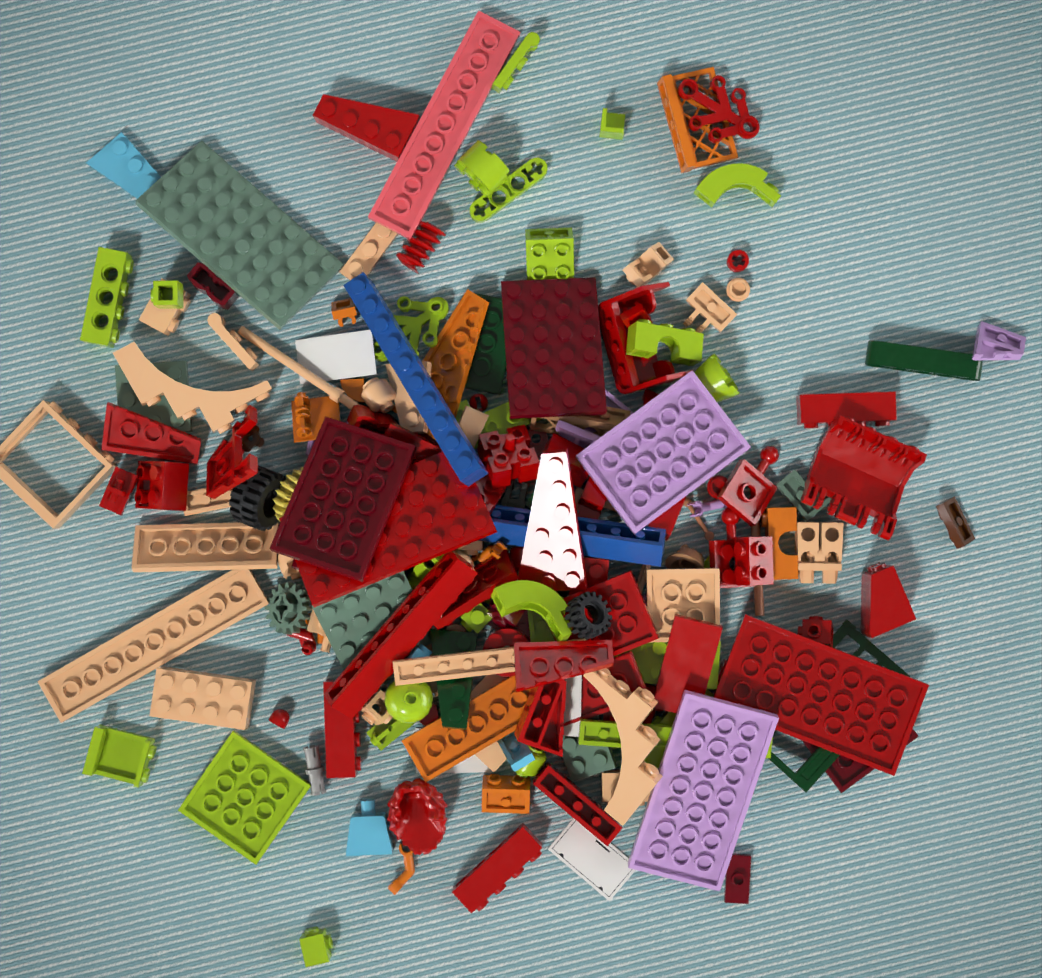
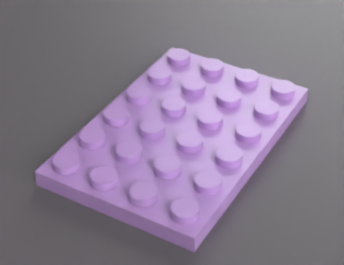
M690 371L578 453L576 458L633 534H636L749 450L751 446L696 374Z

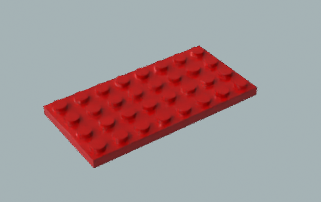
M440 452L410 465L363 582L296 559L295 562L312 606L315 608L497 533V530L477 483L475 482L469 487L462 483L445 454Z
M745 614L713 697L777 714L779 720L775 730L895 776L929 684Z

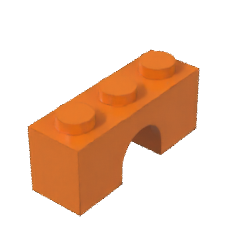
M797 507L766 508L761 516V527H765V536H772L774 580L799 579L798 555H786L780 550L778 545L779 538L783 533L797 531Z

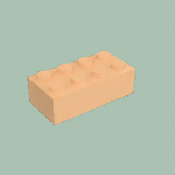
M161 666L156 668L149 716L246 730L250 726L256 680Z

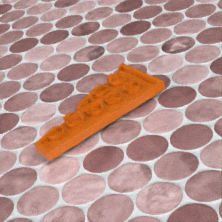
M468 289L438 335L437 345L430 348L423 361L432 363L431 379L455 418L489 305L488 301ZM396 406L392 409L395 413H397ZM428 428V433L426 434L435 439L430 429Z

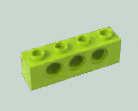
M98 247L80 341L114 348V344L118 343L120 337L118 324L119 320L123 319L125 311L124 306H122L123 299L127 297L129 292L128 274L132 273L134 267V260L129 253ZM116 269L118 276L115 280L110 281L108 275L110 271ZM107 293H112V302L105 304L104 296ZM107 316L109 322L105 327L101 328L99 320L101 317Z

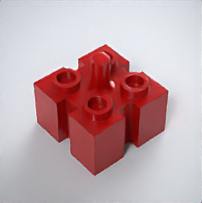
M525 424L506 428V434L499 435L498 431L479 434L478 454L483 465L487 466V478L491 489L509 486L511 480L518 478L519 483L537 479L540 462L534 447L530 448L531 439Z

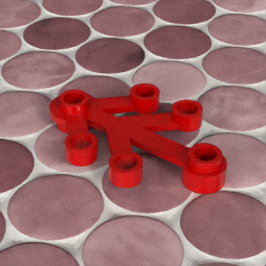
M717 75L710 81V88L716 92L719 103L699 92L698 84L693 79H685L680 83L678 94L682 99H692L714 112L704 116H692L688 121L690 130L698 131L702 126L726 120L732 123L734 126L724 129L715 127L708 133L709 141L715 144L719 143L723 138L739 135L743 139H752L758 134L760 129L759 122L755 117L749 115L745 101L746 93L742 88H735L730 94V100L737 104L738 116L731 110L725 89L726 81L724 77ZM714 81H720L721 87H717ZM683 88H688L690 94H685ZM736 92L741 95V99L735 97ZM692 120H697L699 126H694ZM744 124L750 127V131L744 129ZM717 132L719 139H715L712 133Z

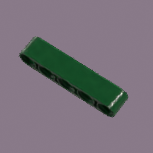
M868 341L865 365L980 381L983 360H972L973 354L883 341Z

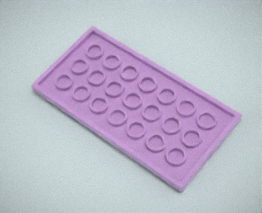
M684 690L658 769L659 774L663 777L650 793L628 861V868L716 891L721 890L779 720L777 714Z

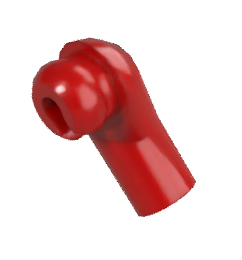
M300 628V633L287 634V636L299 639L303 654L311 655L316 650L314 636L307 629Z

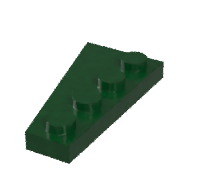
M430 629L433 656L476 651L477 633ZM473 677L436 681L443 728L467 730Z

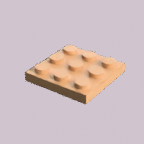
M719 568L646 569V607L659 635V639L651 642H668L675 614L720 625Z

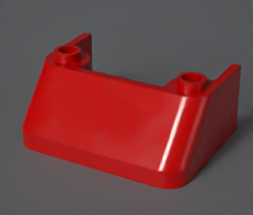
M669 282L640 286L603 301L598 305L600 328L618 391L622 394H629L681 379L690 372L675 373L672 363L668 360L658 361L656 354L650 358L626 355L628 328L620 316L623 313V308L626 307L629 310L635 306L634 302L637 301L643 305L649 315L652 314L656 309L654 293L670 287Z

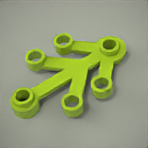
M407 296L400 297L397 300V306L402 312H409L410 310L423 312L418 317L393 315L399 326H404L401 329L405 336L408 337L410 335L409 342L419 357L418 345L422 326L430 320L428 332L424 333L422 340L427 347H435L438 343L440 320L447 316L449 305L442 297L431 298L428 302L411 301ZM403 302H408L406 307H401ZM436 305H440L439 310H433ZM433 336V341L428 343L427 338ZM378 342L373 343L375 360L378 362L386 361L387 357L383 351L376 353V349L380 347Z

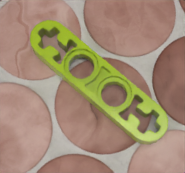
M539 157L530 159L514 171L488 197L482 195L475 200L469 208L472 220L477 223L489 220L540 182L547 174L546 162ZM533 164L536 166L542 165L541 174L533 173L530 176V179L533 181L529 182L523 171L526 170V173L529 174L533 170ZM515 177H520L524 180L525 185L522 189L517 190L512 187L511 181ZM497 191H501L506 195L505 201L501 204L495 203L492 199L493 194ZM488 198L490 205L495 209L491 211L489 206L484 210L485 216H475V207L483 208L486 206L487 202L484 200Z

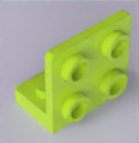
M572 227L525 229L527 280L574 278V238Z

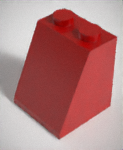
M878 562L866 567L868 571L862 573L860 631L862 635L874 638L916 620L894 565L880 564Z

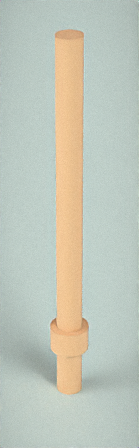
M241 326L238 330L239 335L330 395L329 398L334 402H340L350 410H352L353 405H359V403L345 395L344 390L338 386L333 387L246 327Z

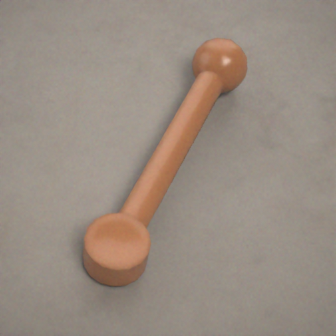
M685 498L683 505L688 507L690 512L694 514L693 506H687L689 502H692L691 499ZM699 516L694 517L704 531L705 539L708 541L713 540L714 533L707 529Z

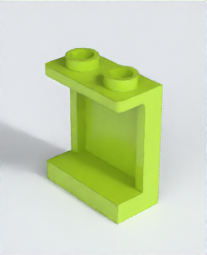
M101 724L95 726L82 774L89 776L97 774L134 784L133 787L139 788L143 783H147L151 770L148 769L150 759L153 760L156 753L155 738Z

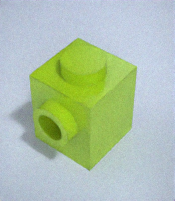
M177 280L153 281V288H151L150 292L151 302L159 309H183V284Z
M481 602L470 612L461 615L460 617L463 620L460 623L469 632L474 630L478 634L492 617L487 614L489 609Z
M317 926L305 929V933H302L299 938L305 967L329 962L332 957L330 949H333L331 935H327L325 928L319 929Z

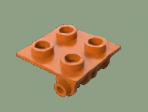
M299 392L294 401H291L294 443L316 440L325 416L340 421L339 403L331 400L329 396L309 399L305 392Z

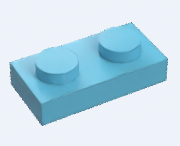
M514 732L497 741L514 772L536 760L528 745L517 741Z

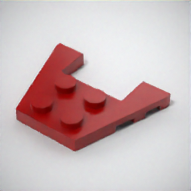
M251 405L244 411L247 416L242 423L237 421L232 427L231 438L228 441L224 439L207 462L206 496L212 499H216L258 473V457L249 453L242 460L244 454L242 438L257 424V409Z

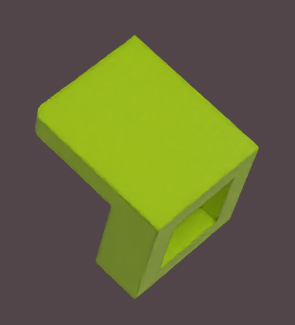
M603 108L599 137L622 140L624 136L625 114L607 112L608 108Z

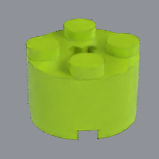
M477 140L457 160L454 167L462 175L466 174L470 178L468 183L474 190L480 191L484 196L488 197L511 174L504 162L495 153L486 152L485 150L488 146Z

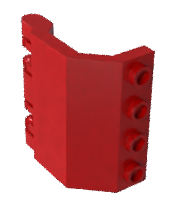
M840 415L831 423L815 451L805 481L801 502L809 506L813 505V508L819 509L823 505L825 496L831 498L827 514L834 515V517L851 525H856L860 529L866 525L870 515L874 517L870 532L874 535L878 534V537L888 541L892 537L896 526V512L904 487L913 471L925 463L927 454L921 452L915 446L899 442L895 437L885 436L877 432L873 427L863 426L856 423L850 417Z

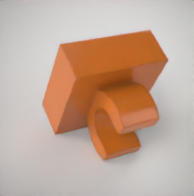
M351 298L331 302L333 319H338L340 327H343V318L346 317L351 318L352 324H356L357 307Z

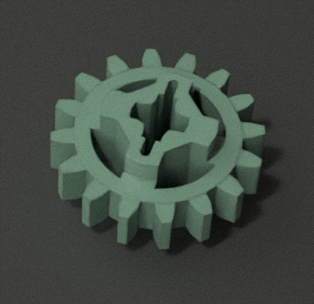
M286 582V584H278V589L271 590L273 597H267L270 605L265 606V609L269 610L266 619L272 620L269 626L275 627V632L292 635V633H300V628L307 627L305 620H310L308 612L312 611V607H309L311 601L310 598L306 597L308 593L307 590L302 589L303 585Z

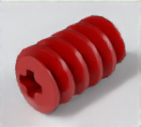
M420 221L419 227L421 230H415L414 236L416 238L407 239L410 246L402 245L401 247L405 254L400 252L396 254L403 265L417 274L419 272L416 270V266L425 267L421 259H430L426 252L436 251L431 244L436 243L440 245L441 242L437 236H446L443 231L429 222Z

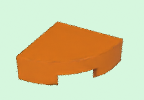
M364 378L340 380L341 387L348 397L357 402L365 403L361 396L364 390Z

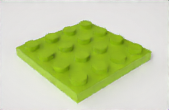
M234 730L178 811L257 865L311 785L308 781Z

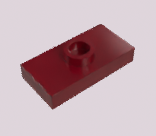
M732 854L725 875V903L749 904L751 855Z

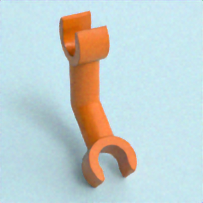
M498 541L495 544L489 545L478 555H472L471 559L473 562L476 560L483 562L492 555L499 559V554L504 549H507V546Z
M401 842L399 844V851L404 858L405 870L388 886V889L394 895L415 873L413 851H404Z

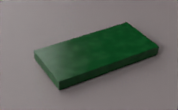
M477 294L488 301L489 305L465 388L501 395L506 369L502 298Z

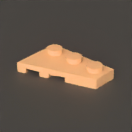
M422 361V364L424 365L425 369L431 377L432 363L428 361ZM385 364L390 385L396 392L394 402L400 426L416 434L428 433L427 424L391 364Z

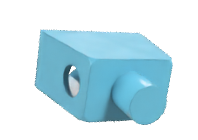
M375 799L361 800V813H353L350 818L346 856L392 854L394 846L386 812H376Z

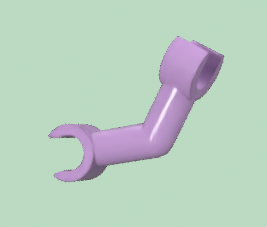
M719 499L703 503L693 501L687 504V506L692 505L695 510L694 514L689 515L690 517L701 516L703 512L727 507Z

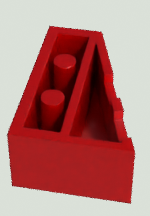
M565 679L531 688L514 732L518 742L563 757L562 746L567 682Z

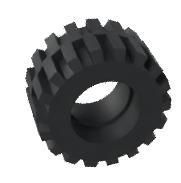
M258 465V473L237 485L231 491L229 506H231L230 514H232L233 519L261 531L269 530L273 525L275 526L279 520L275 516L276 512L273 509L275 502L272 499L277 496L275 490L280 489V482H284L286 476Z

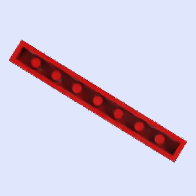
M454 551L442 556L324 693L332 708L350 719L362 710L370 697L394 673L393 660L408 657L416 644L441 619L443 613L458 599L462 591L473 582L478 573L470 562Z

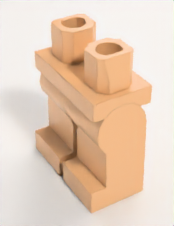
M797 522L795 555H798L800 583H814V571H822V583L836 584L838 571H842V522Z

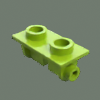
M392 718L387 724L374 725L366 733L371 738V743L382 751L415 723H402Z

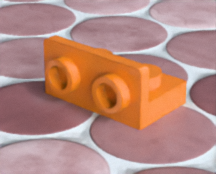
M483 775L482 812L529 814L530 776L524 778L519 775Z

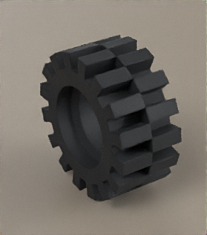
M585 592L568 602L565 612L569 614L565 615V620H570V623L567 625L569 628H574L571 631L573 634L578 633L579 638L584 637V639L588 640L608 630L607 628L611 626L609 621L612 620V615H608L611 612V608H606L605 605L608 604L606 600L601 601L603 596L600 594L596 596V592ZM585 608L591 613L593 623L589 622L586 618Z

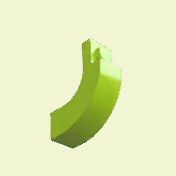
M743 163L728 164L715 169L701 181L693 193L711 208L725 192L735 188H743L753 192L771 207L781 197L777 187L769 182L767 184L763 182L769 173L759 167Z
M528 580L512 581L494 588L491 598L501 617L517 610L534 611L546 620L556 641L568 640L572 633V628H569L567 625L570 623L569 620H565V617H563L566 613L565 608L568 606L554 590L541 583Z

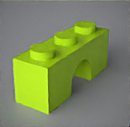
M640 319L628 327L626 355L650 358L657 353L658 343L662 342L670 349L671 363L694 366L702 361L704 334L696 332L693 328L677 329L672 324L656 325L651 324L650 320Z

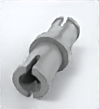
M311 745L309 748L304 747L303 750L307 764L305 773L309 776L311 795H320V792L324 794L326 793L323 778L325 770L324 766L321 765L319 745Z

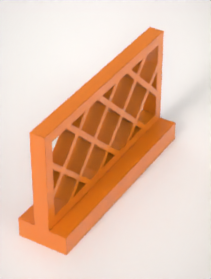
M714 67L674 76L672 74L665 75L657 82L681 174L690 172L692 169L738 158L733 136L721 140L722 143L728 146L730 155L725 156L715 151L719 143H716L711 149L701 142L704 135L711 131L709 128L711 124L700 128L703 132L698 140L690 135L686 120L689 121L691 117L683 111L685 101L697 108L694 115H697L700 110L706 114L714 112L692 99H683L681 102V97L678 94L676 81L696 77L694 81L697 82L700 76L708 74L711 81L716 76ZM715 80V81H714L715 85H716L717 87H719L718 81ZM698 84L699 91L719 103L715 91L712 93L710 87L707 90ZM692 120V123L698 127L699 122L697 120ZM727 120L720 122L723 129L730 127ZM713 132V137L719 139V134ZM698 146L710 153L704 161L697 162L695 151Z

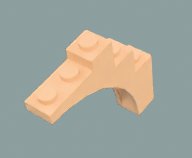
M135 342L113 352L142 406L147 404L148 407H151L160 402V397L164 395L178 420L182 417L184 421L197 414L195 410L200 409L213 433L218 431L219 434L230 430L232 428L231 423L234 422V418L231 415L232 412L235 411L236 414L245 411L248 403L254 400L259 403L270 397L268 393L272 391L268 380L252 387L235 391H207L192 388L173 380L159 371L143 355Z
M604 668L586 673L583 676L601 694L617 724L622 753L620 777L614 795L604 811L623 826L663 777L654 765L647 764L644 761L661 740L652 728L642 724L658 701L654 699L655 697L650 691L638 687L632 693L626 683L616 680L610 675V671Z

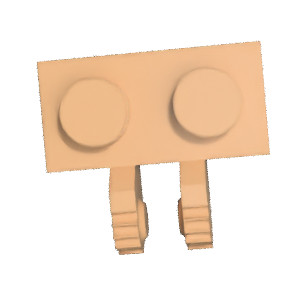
M702 282L686 299V302L695 311L683 324L686 327L691 325L700 314L706 321L696 329V332L702 333L711 324L721 333L737 314Z

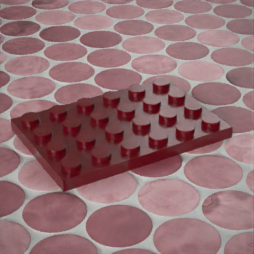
M596 277L501 281L510 419L606 414L607 406Z
M325 416L270 545V550L363 582L416 452V446Z

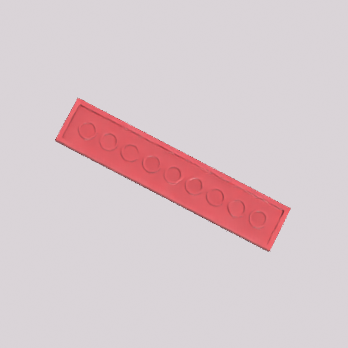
M478 10L369 213L368 218L407 239L413 237L415 230L423 219L488 97L493 82L500 74L520 36V31Z

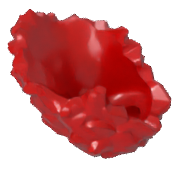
M417 778L412 782L404 781L395 787L393 796L387 803L388 807H390L389 816L387 817V821H390L389 830L393 831L397 839L402 840V845L408 846L414 855H421V853L424 855L429 854L432 850L437 849V845L445 834L446 821L448 819L445 813L447 804L443 799V794L438 792L434 785L425 783L423 779Z

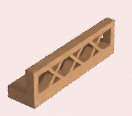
M607 407V413L604 415L541 417L549 421L547 424L537 423V418H531L530 430L559 435L555 428L558 420H561L583 430L587 427L594 428L596 432L593 434L602 437L628 418L630 411Z

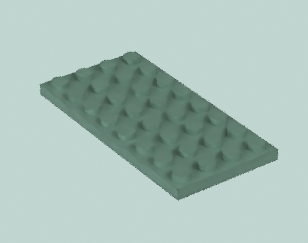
M203 141L198 143L136 200V205L279 330L344 266L339 259Z

